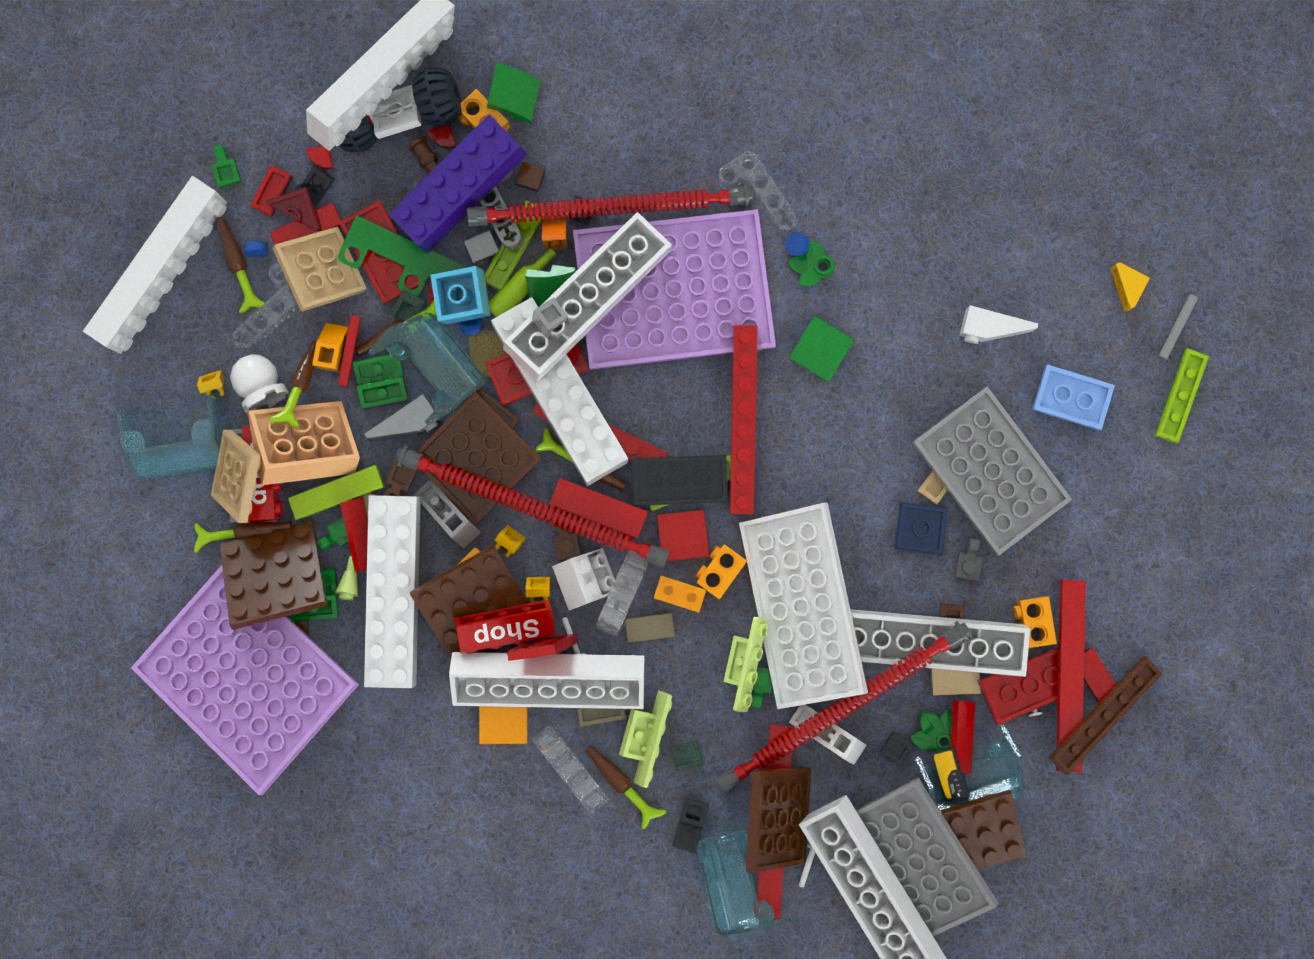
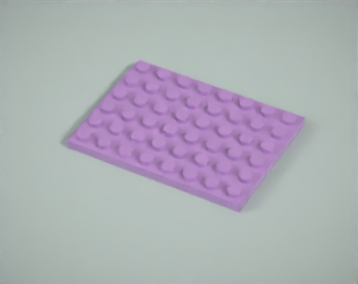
M758 209L650 221L649 223L672 244L669 253L586 334L590 370L733 353L734 325L758 326L757 350L775 348L776 343ZM623 225L573 230L577 269L595 254Z
M222 565L131 667L258 795H263L359 685L287 616L232 630L229 625Z

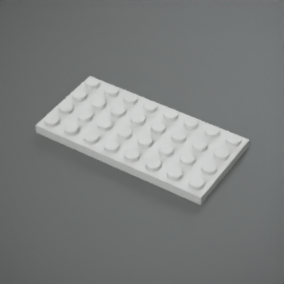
M828 503L816 504L739 523L758 617L768 619V632L763 642L777 709L868 693Z

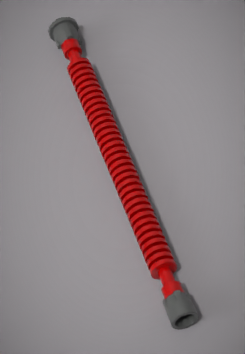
M742 184V186L728 187L727 190H719L718 193L707 194L706 190L702 189L701 194L700 190H695V194L694 190H690L689 194L688 191H683V195L682 191H678L677 195L676 192H672L671 195L670 192H666L665 196L664 192L660 193L659 196L658 193H654L653 197L652 193L648 194L647 197L646 194H642V198L640 194H637L636 199L634 195H630V200L628 195H624V200L622 196H618V201L616 196H612V201L610 197H606V202L604 197H600V202H598V198H594V203H592V198H588V203H586L585 198L582 199V204H580V199H576V204H574L573 199L570 200L569 205L568 200H564V205H562L561 200L558 201V205H556L555 201H552V206H550L549 201L546 202V206H544L543 202H540V207H538L537 202L533 203L534 207L531 206V203H527L528 208L525 207V203H521V208H519V204H515V209H513V204H509V209L505 210L486 209V206L468 207L467 218L468 227L487 225L490 222H497L498 219H510L511 223H514V218H516L517 223H520V218L523 219V222H527L528 217L529 222H533V217H535V221H539L540 216L541 221H545V216H547V220H551V215H553V220H557V215H559V219H563V214H565V219H569V214H571V218H575V213H577V218H581V213H583V217H587V212H589V217H593V212H595L596 217L599 216V212H601V216H605V211H607V216L611 215V211H613V215H617V210L619 215L623 214V210L625 214H629V209L631 214L635 213V209L638 213H641V208L643 213H647V208L649 212H653V207L655 212H659V207L661 211H665V206L667 211H671V206L673 210H677V205L679 210H683V205L685 209H689V204L691 209H695V204L696 208H701V204L702 208H707V203L714 202L729 204V206L743 205V207H748L749 202L753 201V193L747 184Z
M405 445L404 448H399L395 461L398 462L397 466L400 468L404 466L425 473L427 471L438 475L439 481L444 479V483L449 482L452 486L455 484L457 488L461 485L460 489H466L467 492L472 490V494L475 495L478 492V496L482 497L483 495L485 499L489 497L490 501H493L495 498V503L500 502V505L503 506L506 503L508 508L512 505L513 510H516L518 507V512H522L524 509L523 514L527 515L529 512L531 517L535 513L534 518L536 519L541 515V521L544 522L545 518H547L546 523H550L552 520V525L554 526L558 522L557 527L559 528L564 524V530L570 527L569 532L572 533L575 529L574 534L577 535L581 531L580 536L582 537L587 533V539H590L592 535V541L595 542L598 538L597 543L599 544L604 540V546H607L608 542H610V548H613L615 544V550L618 551L619 547H621L620 552L624 553L625 549L638 553L639 557L660 568H664L670 553L667 549L654 545L650 546L642 543V545L629 540L630 535L628 534L623 538L625 533L621 532L618 536V530H615L613 534V528H609L606 531L607 526L604 525L601 529L602 524L600 523L595 527V521H592L590 525V519H586L584 522L585 517L581 516L578 520L579 515L577 514L572 518L573 513L569 512L567 516V510L565 509L562 513V508L558 507L555 511L556 506L554 505L549 509V503H546L544 507L545 502L542 500L539 503V499L535 498L533 502V497L531 496L527 500L528 495L526 494L522 496V493L518 492L516 495V490L514 489L512 491L509 487L505 489L503 485L499 488L498 483L494 484L491 480L488 483L486 478L482 481L481 476L477 477L475 474L471 476V473L468 471L465 474V470L462 469L460 471L458 467L454 469L453 465L448 467L449 464L444 463L443 466L432 463L431 459L423 457V454L410 449L408 445Z
M958 621L954 622L955 625L943 633L942 637L935 640L936 643L926 650L921 646L919 648L921 653L917 650L913 651L915 657L910 653L908 655L910 660L904 657L905 663L899 660V667L895 663L892 665L894 670L888 667L889 673L886 670L882 671L883 677L880 673L877 674L879 680L873 677L871 678L872 682L870 680L866 681L868 693L846 697V699L840 698V701L836 700V706L833 703L830 704V708L828 706L824 708L825 712L821 710L819 711L820 715L818 713L814 714L815 719L811 716L809 721H804V725L800 723L798 725L799 728L796 726L793 730H789L788 734L785 733L783 737H778V741L775 739L773 744L769 743L767 746H764L762 748L763 751L760 749L757 753H753V760L747 764H740L736 768H732L717 776L720 787L725 793L730 792L738 784L742 783V780L749 777L750 772L758 767L764 770L765 766L769 767L771 764H774L776 762L775 759L778 761L781 757H785L786 753L789 754L791 750H796V746L799 748L801 743H807L806 739L810 741L812 739L811 736L815 738L817 736L816 732L821 734L822 730H827V726L830 728L833 726L832 723L834 725L837 724V719L839 721L843 720L841 715L846 718L848 717L847 712L850 715L853 713L852 708L854 711L859 710L858 706L862 708L864 706L862 701L867 705L869 703L867 698L873 701V695L876 698L879 697L878 691L882 695L885 693L883 688L889 691L888 685L892 688L895 687L894 681L898 685L901 683L899 678L904 681L906 680L904 675L908 678L911 677L909 671L914 675L916 673L914 668L918 671L922 670L920 664L925 668L927 666L925 661H927L930 665L932 663L930 658L942 651L944 653L964 642L969 643L971 641L969 639V636L972 635L971 631L964 622L962 624H959Z

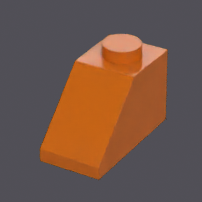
M551 215V220L545 218V221H542V242L545 250L549 248L552 250L568 249L567 219L565 217L559 219V215H557V220H553V215Z

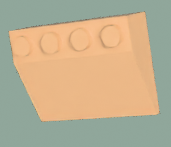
M342 401L295 406L293 414L300 425L299 428H295L287 422L272 423L269 421V418L277 415L285 407L248 411L253 448L261 458V467L258 470L262 485L348 475L356 472L360 456Z

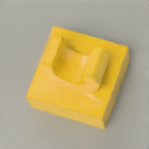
M221 370L198 378V390L200 394L206 392V397L209 400L213 399L211 391L214 389L218 390L221 396H224L225 388L223 384L225 378Z
M507 525L495 538L494 541L497 542L495 547L497 550L501 546L506 548L508 552L505 556L509 557L522 546L526 537Z
M527 577L526 597H530L531 603L535 601V597H543V601L548 600L551 588L550 577Z

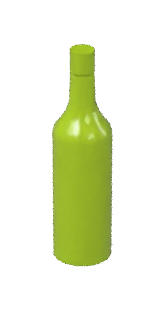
M549 248L534 264L520 268L489 301L490 312L497 317L519 305L529 294L525 279L527 269L542 271L557 255L556 252Z

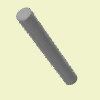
M1189 294L1158 357L1164 360L1168 359L1198 300V297Z

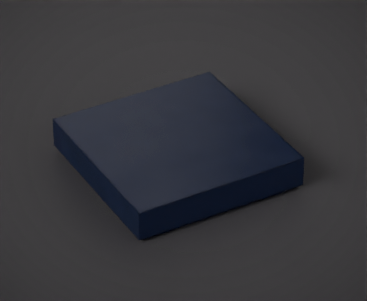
M900 502L895 549L943 555L948 508Z

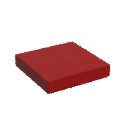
M704 510L657 515L660 545L662 548L670 551L667 561L709 557Z

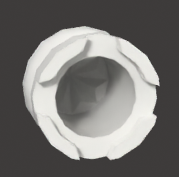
M251 354L242 357L232 367L230 375L232 387L239 396L245 398L242 402V407L246 414H248V411L256 410L266 404L271 408L285 400V394H289L285 384H277L278 374L276 367L269 359L261 355Z

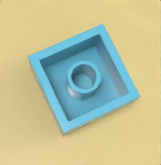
M473 266L431 275L438 322L451 324L491 316L483 269Z

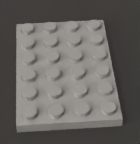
M988 386L912 442L996 556L1001 555L1072 500Z
M919 777L856 810L933 936L997 907L998 901Z

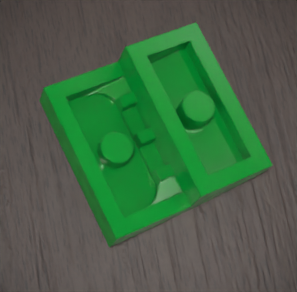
M496 63L487 108L509 113V118L531 123L541 80L516 68Z
M552 265L550 272L527 269L525 279L529 297H532L537 306L540 307L576 272V269L574 267Z
M814 316L789 358L829 382L855 339Z
M399 352L352 362L362 409L408 400Z
M336 568L322 569L327 606L290 615V619L293 622L339 617L338 594L335 593L337 589Z

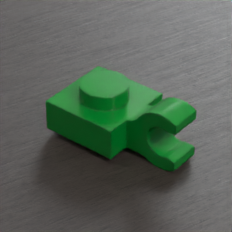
M222 144L213 147L218 163L211 164L217 186L224 188L241 183L242 180L236 160L234 158L228 159L226 148Z
M343 517L327 527L331 534L316 542L323 551L336 542L340 547L346 545L348 538Z
M757 666L758 677L752 689L754 691L751 707L761 709L763 692L771 694L772 681L769 669Z

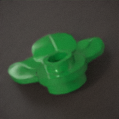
M810 240L809 249L803 256H795L788 261L791 269L801 274L799 285L806 287L816 285L821 278H828L835 269L833 259L825 255L823 247ZM825 263L827 270L821 271L819 264Z
M945 711L938 717L930 712H921L920 726L922 731L915 732L910 736L913 743L923 750L934 749L941 751L949 749L952 714L949 711ZM942 737L947 738L948 742L945 746H941L939 743Z

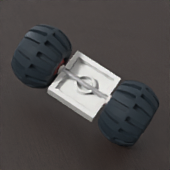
M440 67L427 68L421 71L414 78L412 85L394 90L386 100L382 99L377 104L375 111L371 115H366L361 120L356 130H350L345 135L344 141L339 146L348 152H363L371 148L380 138L422 126L421 117L427 124L433 126L451 124L461 115L460 103L462 102L452 74L447 69Z

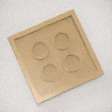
M338 227L279 243L272 248L301 312L363 293L367 289L358 269L343 264L338 260V254L344 243V238ZM347 248L345 250L344 256L347 261L354 262L351 253Z
M223 430L211 496L238 523H247L249 514L252 512L251 501L253 492H255L257 487L256 476L257 471L261 467V458L233 430Z

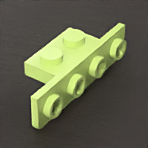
M753 618L749 639L740 636L733 637L724 682L738 686L733 711L747 712L751 706V693L758 677L757 666L763 654V639L768 632V619Z
M659 690L652 713L631 709L619 755L639 760L634 783L644 788H647L652 780L654 762L659 755L661 736L666 729L665 721L672 707V695Z

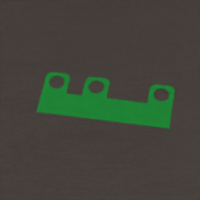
M357 215L338 254V260L341 263L355 269L361 266L368 249L404 265L405 268L399 279L398 287L400 290L413 296H418L421 293L427 277L431 278L432 274L468 268L432 250L427 253L415 242ZM355 247L359 250L360 257L356 262L346 260L344 253L347 248ZM408 275H415L419 279V286L414 290L408 289L404 284V280Z

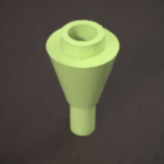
M349 556L347 570L344 572L335 591L336 594H339L340 599L353 601V597H359L357 573L354 570L352 556Z

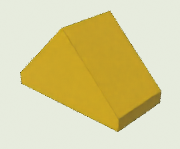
M1120 262L1112 266L1110 270L1124 312L1136 306L1150 278Z

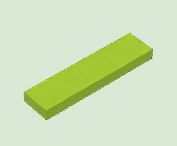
M527 200L525 201V207H526V208H528V207H527V203H530V202L527 201ZM540 216L539 221H535V217H533V222H529L528 217L527 222H523V219L520 218L521 222L517 223L515 219L524 237V244L515 252L508 250L503 243L498 249L499 252L495 255L485 273L487 285L499 291L509 281L542 222ZM509 230L507 234L510 242H514V235Z
M1189 348L1185 349L1155 433L1156 437L1175 444L1179 443L1209 358L1208 355Z
M374 465L289 497L288 500L295 520H300L340 505L341 502L356 499L385 488L378 466Z

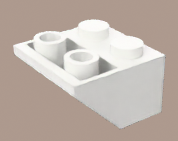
M603 548L552 566L569 611L619 592Z

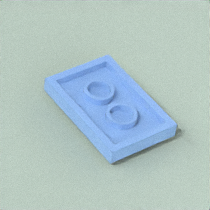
M1047 364L1042 374L1032 410L1100 431L1104 424L1115 385Z

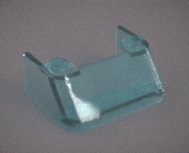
M423 313L387 329L368 351L370 355L387 349L395 359L406 360L410 358L438 392L432 398V405L435 411L425 421L427 425L450 414L485 384L483 373L444 325L438 322L437 317L431 313Z
M206 395L209 419L199 420L192 426L191 441L146 447L144 435L134 428L133 412L123 408H116L120 444L134 475L139 479L151 480L216 470L224 430L220 399L212 395Z
M1006 726L1001 727L1002 740L990 743L985 752L986 757L973 761L972 773L965 774L970 797L946 802L934 766L928 765L924 767L920 757L915 758L918 777L939 810L1008 789L1011 791L1013 799L1024 792L1025 785L1021 754Z
M748 828L699 840L697 844V853L714 925L717 932L723 936L762 930L792 921L791 916L775 918L774 910L770 903L765 900L758 901L752 874L751 872H746L745 855L748 847Z

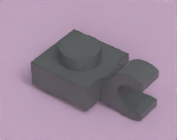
M968 539L965 554L958 553L954 577L979 581L983 558L976 557L979 549L980 540Z

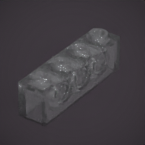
M552 722L531 739L590 815L610 800L611 796Z

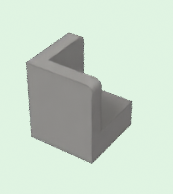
M490 230L464 241L475 266L484 264L483 259L499 252Z
M552 298L534 310L532 320L547 338L551 335V331L568 320V316L556 299Z

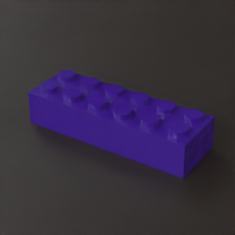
M489 114L389 215L421 249L428 253L467 215L468 207H475L528 154Z

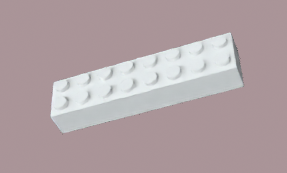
M420 0L306 109L307 134L328 151L334 146H339L350 130H356L361 120L366 115H371L375 111L377 104L382 99L386 100L397 84L401 85L404 83L408 74L413 69H418L423 59L428 54L432 55L436 51L438 44L442 40H447L452 35L455 5L449 0Z
M192 176L83 332L120 354L123 351H127L133 343V336L145 327L147 316L150 312H155L159 307V299L163 294L171 290L173 279L177 274L180 275L185 270L187 259L190 255H195L199 250V242L204 236L206 237L211 233L213 222L217 217L220 218L225 213L227 201L215 190Z
M637 212L544 302L546 303L555 298L567 314L568 320L551 331V335L546 338L532 320V314L504 341L503 350L538 382L669 253L672 244Z
M532 297L491 320L492 326L503 345L504 341L538 308ZM567 355L558 361L538 382L511 357L587 486L628 463V457Z
M369 496L364 687L413 688L416 686L418 607L410 596V591L419 587L421 497Z
M850 609L861 662L892 665L896 663L899 665L898 661L901 660L905 663L904 657L910 660L908 656L910 653L915 657L913 651L917 650L921 653L919 650L921 646L926 650L936 643L935 640L942 637L943 633L955 625L954 622L958 621L959 624L964 622L971 631L972 635L969 636L971 641L969 643L964 642L953 649L950 648L944 653L942 651L930 658L932 661L930 665L925 661L927 665L925 668L1026 677L1030 628L1027 625Z
M452 652L449 678L453 706L644 709V656L554 654L508 661L507 653L467 654Z
M847 795L809 813L799 826L880 959H947Z

